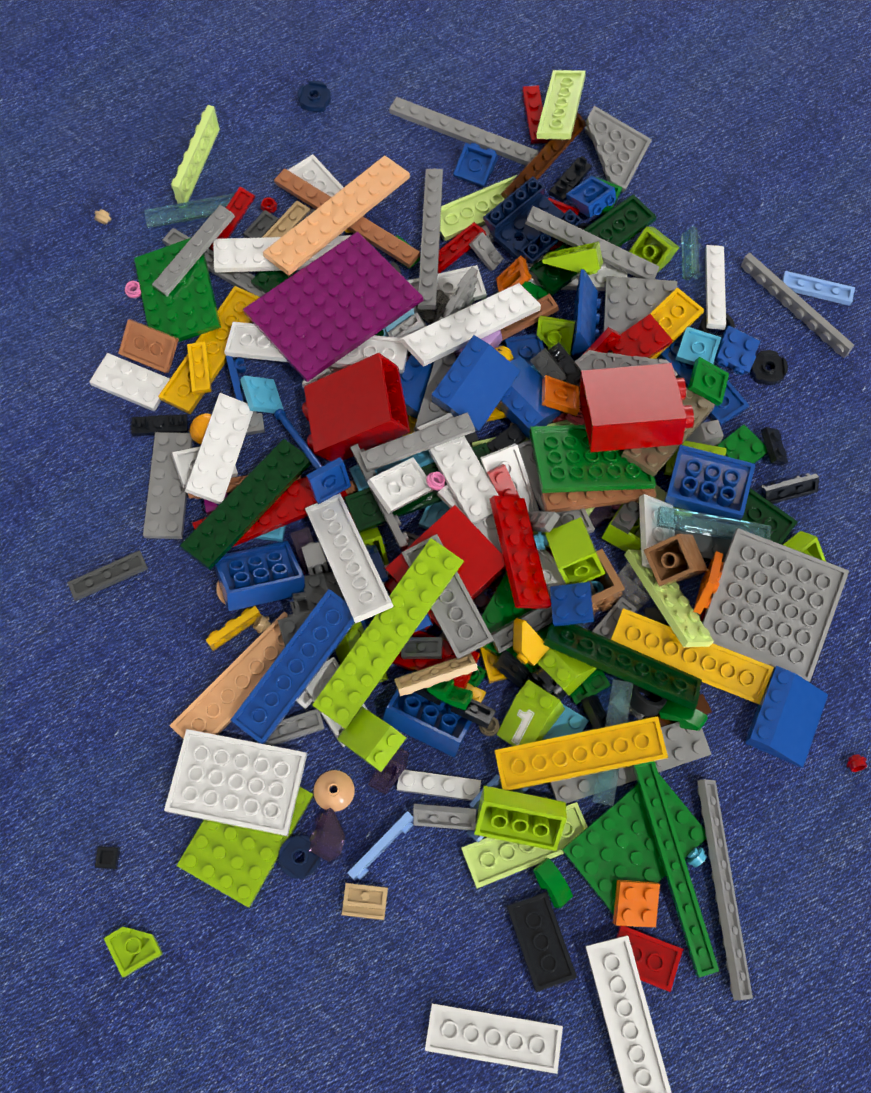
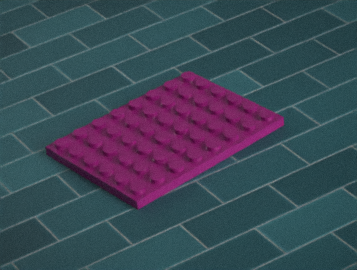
M357 231L245 307L243 311L304 380L308 382L423 301V296Z

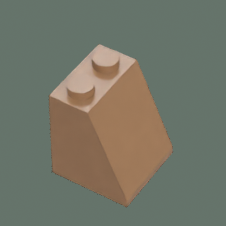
M677 534L644 549L659 587L686 580L708 571L693 535Z

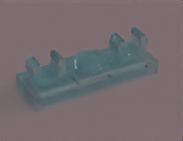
M694 226L681 234L682 279L689 280L692 277L698 279L703 276L699 272L702 268V265L699 264V247H701V244L698 243L701 236L698 235V228Z

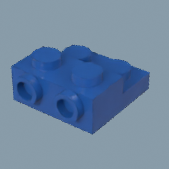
M465 143L453 176L485 188L490 174L493 173L498 156L490 148L485 150L476 143Z
M590 176L566 193L567 200L578 205L579 211L590 218L594 215H599L603 208L612 206L616 200L615 188L594 176Z
M727 326L720 340L714 360L717 361L719 366L729 367L738 375L747 374L750 372L755 361V353L761 341L731 326Z

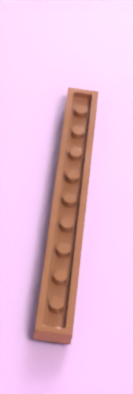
M285 168L274 179L277 186L314 209H318L331 198V196ZM363 216L347 228L353 233L358 231L370 244L409 268L420 257L418 250Z

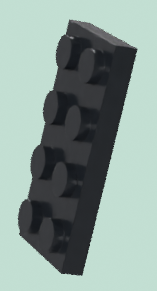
M547 892L506 906L535 992L577 978Z

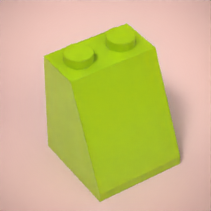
M581 517L555 527L550 532H545L558 570L567 585L584 583L606 574Z
M364 707L359 709L347 728H344L337 738L343 745L380 772H382L406 739L395 728Z

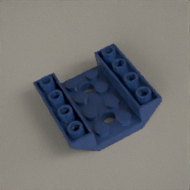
M531 177L483 217L492 237L515 259L522 256L526 259V263L532 264L560 241L525 224L533 206L576 227L582 222V219L571 209L563 213L544 196L545 186L534 177ZM521 236L523 240L517 241L515 240V237Z

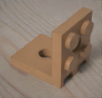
M603 549L596 551L606 574L597 577L604 590L592 596L594 616L600 610L604 612L612 608V605L617 603L619 597L623 595L622 591L625 590Z

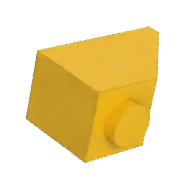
M516 618L513 629V650L518 654L516 657L521 663L534 666L550 648L543 645L544 641L525 620Z

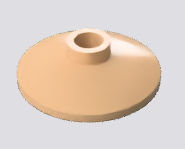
M332 770L325 772L317 779L314 785V798L317 804L326 811H341L348 807L354 798L355 788L353 781L342 771ZM332 786L337 787L336 793L330 792Z

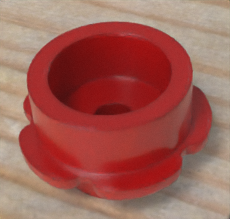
M267 197L262 200L260 207L263 211L266 210L269 213H274L277 210V203L273 198Z
M859 754L853 755L848 759L847 767H850L852 772H858L867 767V759Z

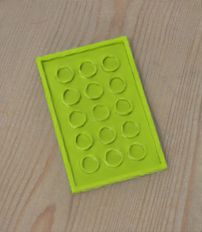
M299 787L288 836L203 820L176 866L250 908L276 863L281 846L292 835L314 795Z

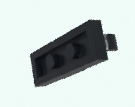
M583 156L577 158L551 188L549 195L563 203L567 199L566 193L578 186L589 173L592 165L588 164L587 159Z
M558 342L548 352L567 374L568 378L565 381L579 386L580 391L581 372L574 364L575 361Z
M187 414L132 417L131 434L132 436L155 435V432L188 433Z
M807 473L804 477L800 478V476H797V478L778 484L772 482L770 486L765 487V485H762L761 493L772 504L817 493L819 476Z

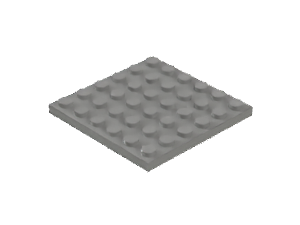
M737 528L724 560L719 587L716 593H713L711 596L712 600L708 609H706L702 624L709 630L710 636L714 640L713 644L774 668L779 666L796 673L810 682L849 570Z

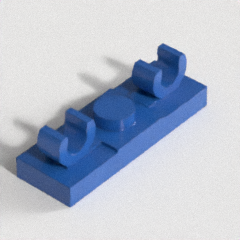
M226 356L236 399L247 403L244 391L242 392L240 379L242 376H238V372H246L245 366H239L244 363V359L239 357L234 361L232 356Z

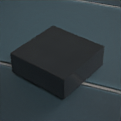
M98 846L95 868L117 870L120 848Z

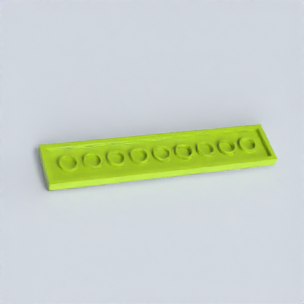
M430 538L389 597L393 607L376 614L312 706L346 729L464 561Z

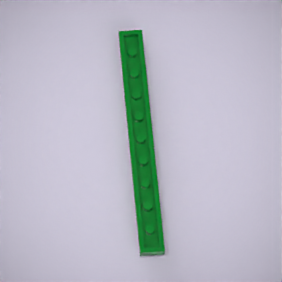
M655 761L634 765V773L696 976L700 978L719 972Z

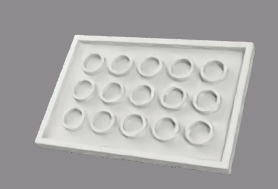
M186 729L164 811L288 836L307 753Z

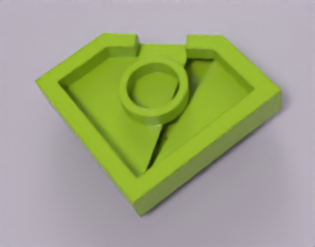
M540 316L537 336L540 340L544 341L548 350L559 342L571 356L576 321Z
M121 927L103 938L122 978L163 955L153 934Z

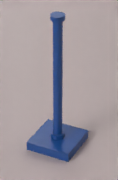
M283 409L276 410L274 413L276 419L281 421L316 469L306 475L315 501L320 504L351 487L344 461L339 457L322 466L285 416V411Z

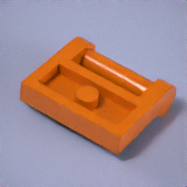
M522 256L517 258L496 278L499 292L518 283L522 285L525 281L528 282L532 278L525 258Z

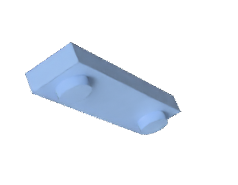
M785 271L782 281L795 293L849 306L853 301L855 287Z
M407 811L349 870L348 875L354 881L357 878L361 880L369 872L367 868L402 832L407 833L414 825L412 823L413 816Z

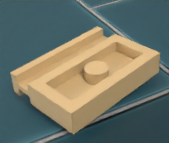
M346 883L342 916L384 920L388 888Z

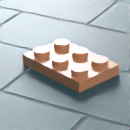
M128 319L118 354L164 373H169L179 338Z

